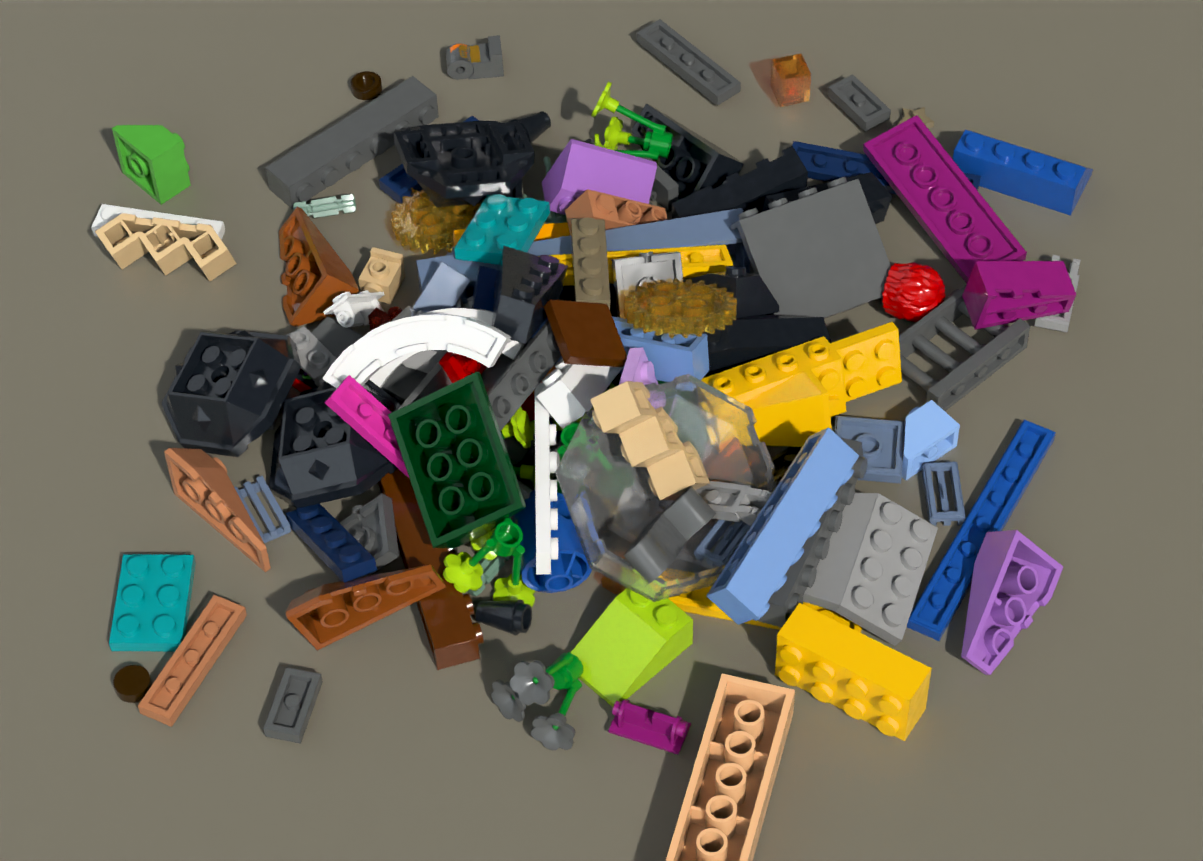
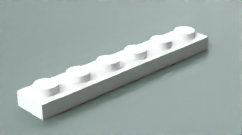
M539 383L534 389L536 575L551 574V560H558V537L551 538V530H558V508H550V502L557 501V480H550V473H557V452H550L549 445H556V424H549V418L553 417L536 397L545 386L543 383Z

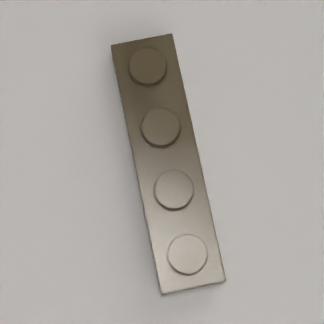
M589 217L571 219L574 300L576 302L607 304L610 310L611 300L605 220Z

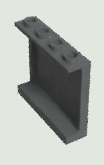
M842 177L827 183L829 188L827 190L818 192L817 188L814 187L797 194L799 199L788 203L787 198H782L769 203V210L758 213L757 208L745 211L738 215L739 221L730 226L731 230H739L754 273L760 275L779 304V312L770 313V315L823 317L825 319L883 298L884 284L891 265L859 179L847 182L846 177Z
M549 320L534 338H530L524 344L516 359L513 360L501 353L495 365L490 368L487 367L481 374L500 431L562 356ZM439 361L398 409L452 384Z

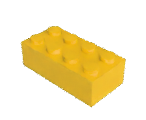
M799 603L777 634L775 676L779 677L789 686H797L811 693L820 702L830 703L844 710L847 715L854 719L866 721L877 727L879 731L887 736H895L903 741L907 739L926 709L932 668Z

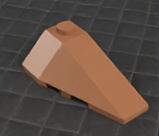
M168 448L164 451L174 494L258 567L267 572L271 568L267 548L229 479L227 469L222 461L217 457L211 458L202 449Z

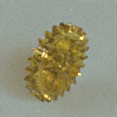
M412 190L413 197L403 196V203L395 204L396 211L391 212L393 233L396 240L401 241L403 247L409 245L410 251L420 247L422 254L426 253L429 249H433L434 254H438L440 249L445 248L448 253H451L452 247H454L453 231L466 229L482 203L476 206L469 204L435 207L425 191Z
M673 279V282L660 280L658 284L648 282L647 287L637 286V291L630 290L629 296H625L624 317L627 318V323L633 324V328H643L644 333L655 331V336L668 333L670 338H673L676 334H681L684 338H688L689 334L702 337L704 332L715 334V329L725 330V325L733 324L737 314V298L733 297V292H727L726 287L717 288L716 283L705 285L703 280L697 283H692L691 279H687L685 282H680L678 279Z

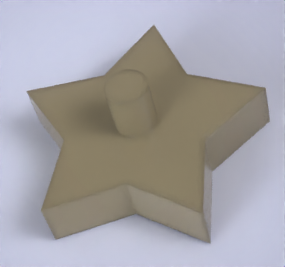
M925 107L917 110L902 108L903 119L898 125L918 115L927 128L934 127V121L925 115Z

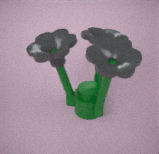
M570 652L563 653L546 669L544 664L537 660L531 663L521 661L515 665V675L512 676L510 682L504 683L502 680L493 682L492 687L494 691L491 693L493 702L500 708L502 715L506 719L510 720L513 718L517 722L525 718L524 710L526 705H531L534 702L540 705L545 704L550 699V690L552 688L557 690L567 689L568 691L558 713L548 717L538 715L534 718L531 736L535 740L541 741L543 746L549 750H557L558 748L564 750L571 749L576 732L571 725L566 724L567 719L565 715L575 693L582 687L578 678L583 673V665L578 657Z

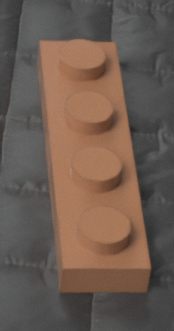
M213 595L139 703L140 714L168 726H173L246 618L247 612L244 606Z

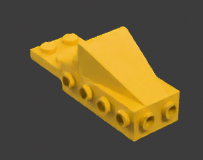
M889 322L829 343L825 336L702 378L699 382L701 398L699 399V406L705 419L709 437L708 445H714L721 456L752 445L802 447L809 436L828 427L832 430L831 417L847 412L846 402L902 382L898 328L893 322Z

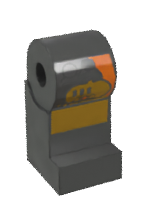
M500 35L489 36L488 43L475 45L457 43L451 45L446 50L448 75L456 80L503 77Z

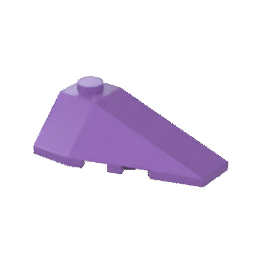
M1018 530L987 532L974 563L961 657L985 675L992 674L1014 646V638L1022 629H1027L1033 622L1031 618L1040 606H1045L1052 598L1063 570L1061 564Z

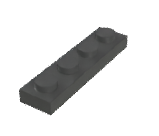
M661 19L637 32V42L717 106L741 91L740 81Z

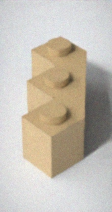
M121 213L95 231L122 270L148 252L152 255L165 276L193 258L209 282L237 264L211 225L197 223V225L183 224L177 220L155 217L153 219L138 218L136 215Z
M626 381L590 399L594 408L592 416L596 425L602 429L603 433L619 434L622 441L620 448L623 457L631 464V467L647 468L650 475L648 478L649 486L660 501L676 500L691 486L694 490L710 484L698 451L689 440L684 443L681 442L676 433L678 432V426L662 406L655 409L647 400L650 398V392L642 382Z

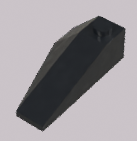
M645 104L640 115L654 123L665 125V132L673 133L668 158L659 157L658 160H652L679 185L678 200L709 185L715 189L727 180L726 177L736 172L740 173L744 165L742 162L653 106ZM638 122L635 123L631 130L635 137L644 139L647 131L653 132L652 129Z
M726 266L724 272L710 273L683 280L686 309L733 319L779 312V304L760 275L746 273L745 267Z

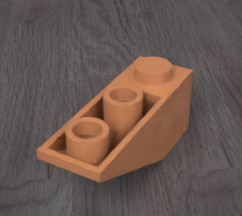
M589 189L565 209L570 235L571 219L588 217L605 220V230L668 220L666 210L663 207Z

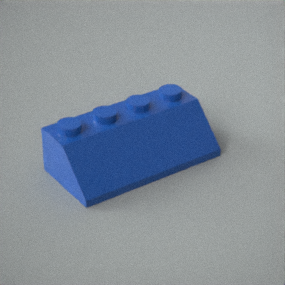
M970 130L964 131L953 152V161L963 173L981 176L980 187L1070 216L1093 171L1091 168Z

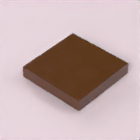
M549 300L546 303L544 309L565 364L623 367L625 365L627 354L607 304Z

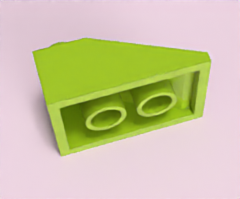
M640 577L614 598L571 651V654L578 657L583 665V673L579 679L609 705L614 707L617 700L623 701L628 699L693 644V619L655 587L648 584L644 578Z

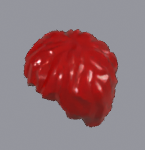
M913 262L906 264L894 263L891 265L886 277L882 302L886 313L898 319L918 322L944 302L946 297L945 285L938 272L928 265Z

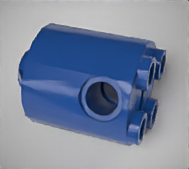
M535 490L531 491L529 498L524 500L526 508L511 517L512 522L517 524L523 533V539L520 543L525 548L521 560L520 572L522 581L528 588L538 592L554 593L574 588L584 582L592 572V561L580 501L575 496L557 493V501L550 502V508H558V530H551V538L558 537V560H551V574L536 575Z

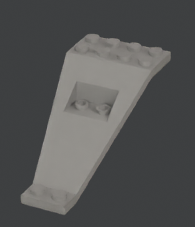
M634 472L632 473L635 479L634 484L630 488L624 489L623 493L617 497L603 530L629 546L656 516L675 501H660L652 492L648 480ZM855 493L852 503L846 505L842 512L840 529L838 532H833L829 540L828 554L824 560L820 559L816 568L815 582L811 588L807 587L803 595V602L832 610L896 646L903 639L938 527L879 493ZM711 519L687 540L674 561L720 575L722 571L719 570L718 565L715 564L712 567L707 564L705 559L702 561L697 560L694 555V550L718 519ZM732 521L728 528L733 526L735 522ZM724 533L711 548V552H713V550L717 547L720 541L724 538Z

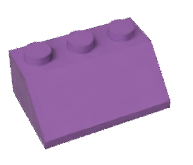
M570 139L542 181L544 199L549 202L550 211L566 215L565 209L587 189L649 204L657 163Z

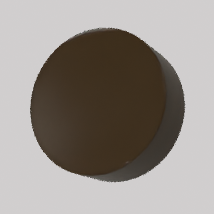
M370 71L360 72L353 76L351 79L353 96L360 100L377 98L382 92L380 76Z
M129 665L116 673L113 685L117 696L122 701L135 703L143 699L152 686L149 672L144 667Z

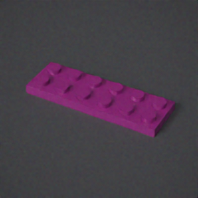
M918 115L863 144L864 153L966 284L976 261H1023L1026 259L1027 252Z

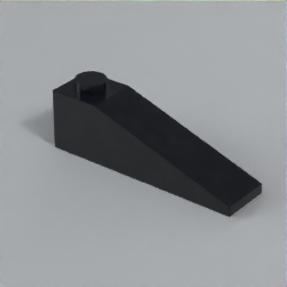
M709 314L683 320L685 330L707 334L710 370L703 378L825 336L829 343H832L823 317L757 315L733 319Z

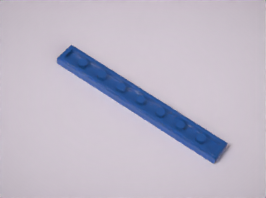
M1023 420L912 610L907 628L940 641L971 586L974 563L986 533L1002 531L1052 445L1056 432Z

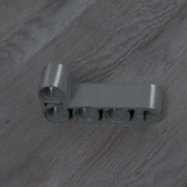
M691 486L640 532L623 556L650 584L674 562L687 540L706 525L716 513Z

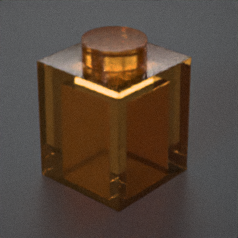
M802 54L772 59L771 88L779 106L784 107L810 101L811 72Z

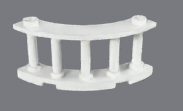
M474 308L433 310L420 315L395 320L371 330L342 352L331 365L323 380L337 388L350 375L361 386L368 380H371L378 387L382 388L390 375L402 363L421 351L446 350L447 352L469 357L490 368L495 365L501 353L513 360L516 359L524 344L510 340L511 336L492 326L494 312Z

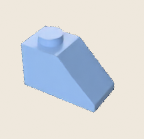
M932 400L921 407L913 408L905 418L902 478L905 480L922 470V463H933L957 446L960 424Z

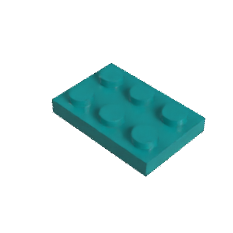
M501 194L487 195L454 248L455 259L499 264L503 246L527 253L550 214L549 202L539 201L534 198L506 197Z
M123 554L109 639L111 651H176L186 636L196 565L194 555Z

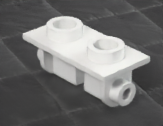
M368 290L358 294L345 292L332 300L333 305L323 313L324 315L335 314L338 323L345 328L361 326L363 324L377 325L385 317V312L378 302V299L385 294L384 292L370 293Z

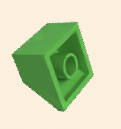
M116 125L112 128L122 173L159 204L162 205L191 186L188 174L190 168L183 150L185 149V144L177 133H171L163 125Z

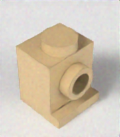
M372 247L370 251L371 256L358 279L360 292L368 290L370 293L384 292L385 295L378 299V301L391 304L406 277L403 255Z

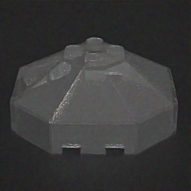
M690 374L675 377L673 381L659 385L656 382L645 385L650 392V398L647 400L655 409L662 406L678 426V432L676 433L681 442L684 443L689 440L696 448L710 481L750 485L751 488L765 489L773 493L777 487L772 475L775 467L765 442H760L753 426L757 421L752 408ZM592 410L585 412L555 474L589 568L653 602L713 585L725 565L718 566L715 564L712 567L707 564L705 559L702 561L697 560L694 550L718 519H711L687 540L674 562L650 584L623 556L640 532L661 513L657 511L654 515L648 512L649 506L645 504V501L651 502L654 498L658 500L659 498L654 495L649 486L648 478L650 475L647 468L631 467V464L623 457L620 448L622 441L619 434L603 433L602 429L594 422ZM675 500L660 501L659 507L664 510ZM732 521L728 528L733 526L735 522ZM724 533L711 548V552H713V550L717 547L720 541L724 538Z

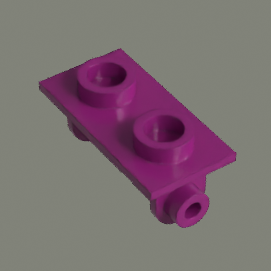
M624 699L623 701L617 700L614 704L612 715H615L608 732L679 755L690 730L691 723L682 720L680 716L674 718L630 704L629 700Z

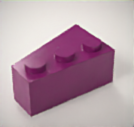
M976 261L962 297L974 330L1013 323L1020 318L1024 321L1069 312L1076 298V292L1064 261Z

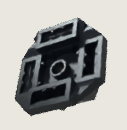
M469 121L420 125L409 128L406 131L399 130L394 132V144L407 175L417 180L435 207L469 204L476 206L483 203L487 195L501 194L509 197L514 187L534 164L535 151L520 121H508L507 123L498 121Z
M237 330L229 334L200 332L194 346L189 349L184 361L175 365L176 376L161 403L178 442L187 449H202L205 453L240 457L248 449L247 445L259 438L273 425L301 369L296 343L291 337L249 332L246 330Z
M368 380L363 385L389 411L394 412L401 406L397 400L371 380ZM323 382L320 387L302 391L297 397L285 399L281 424L274 434L269 488L275 496L296 508L363 494L376 485L387 473L392 474L398 469L325 404V401L336 390L334 386Z

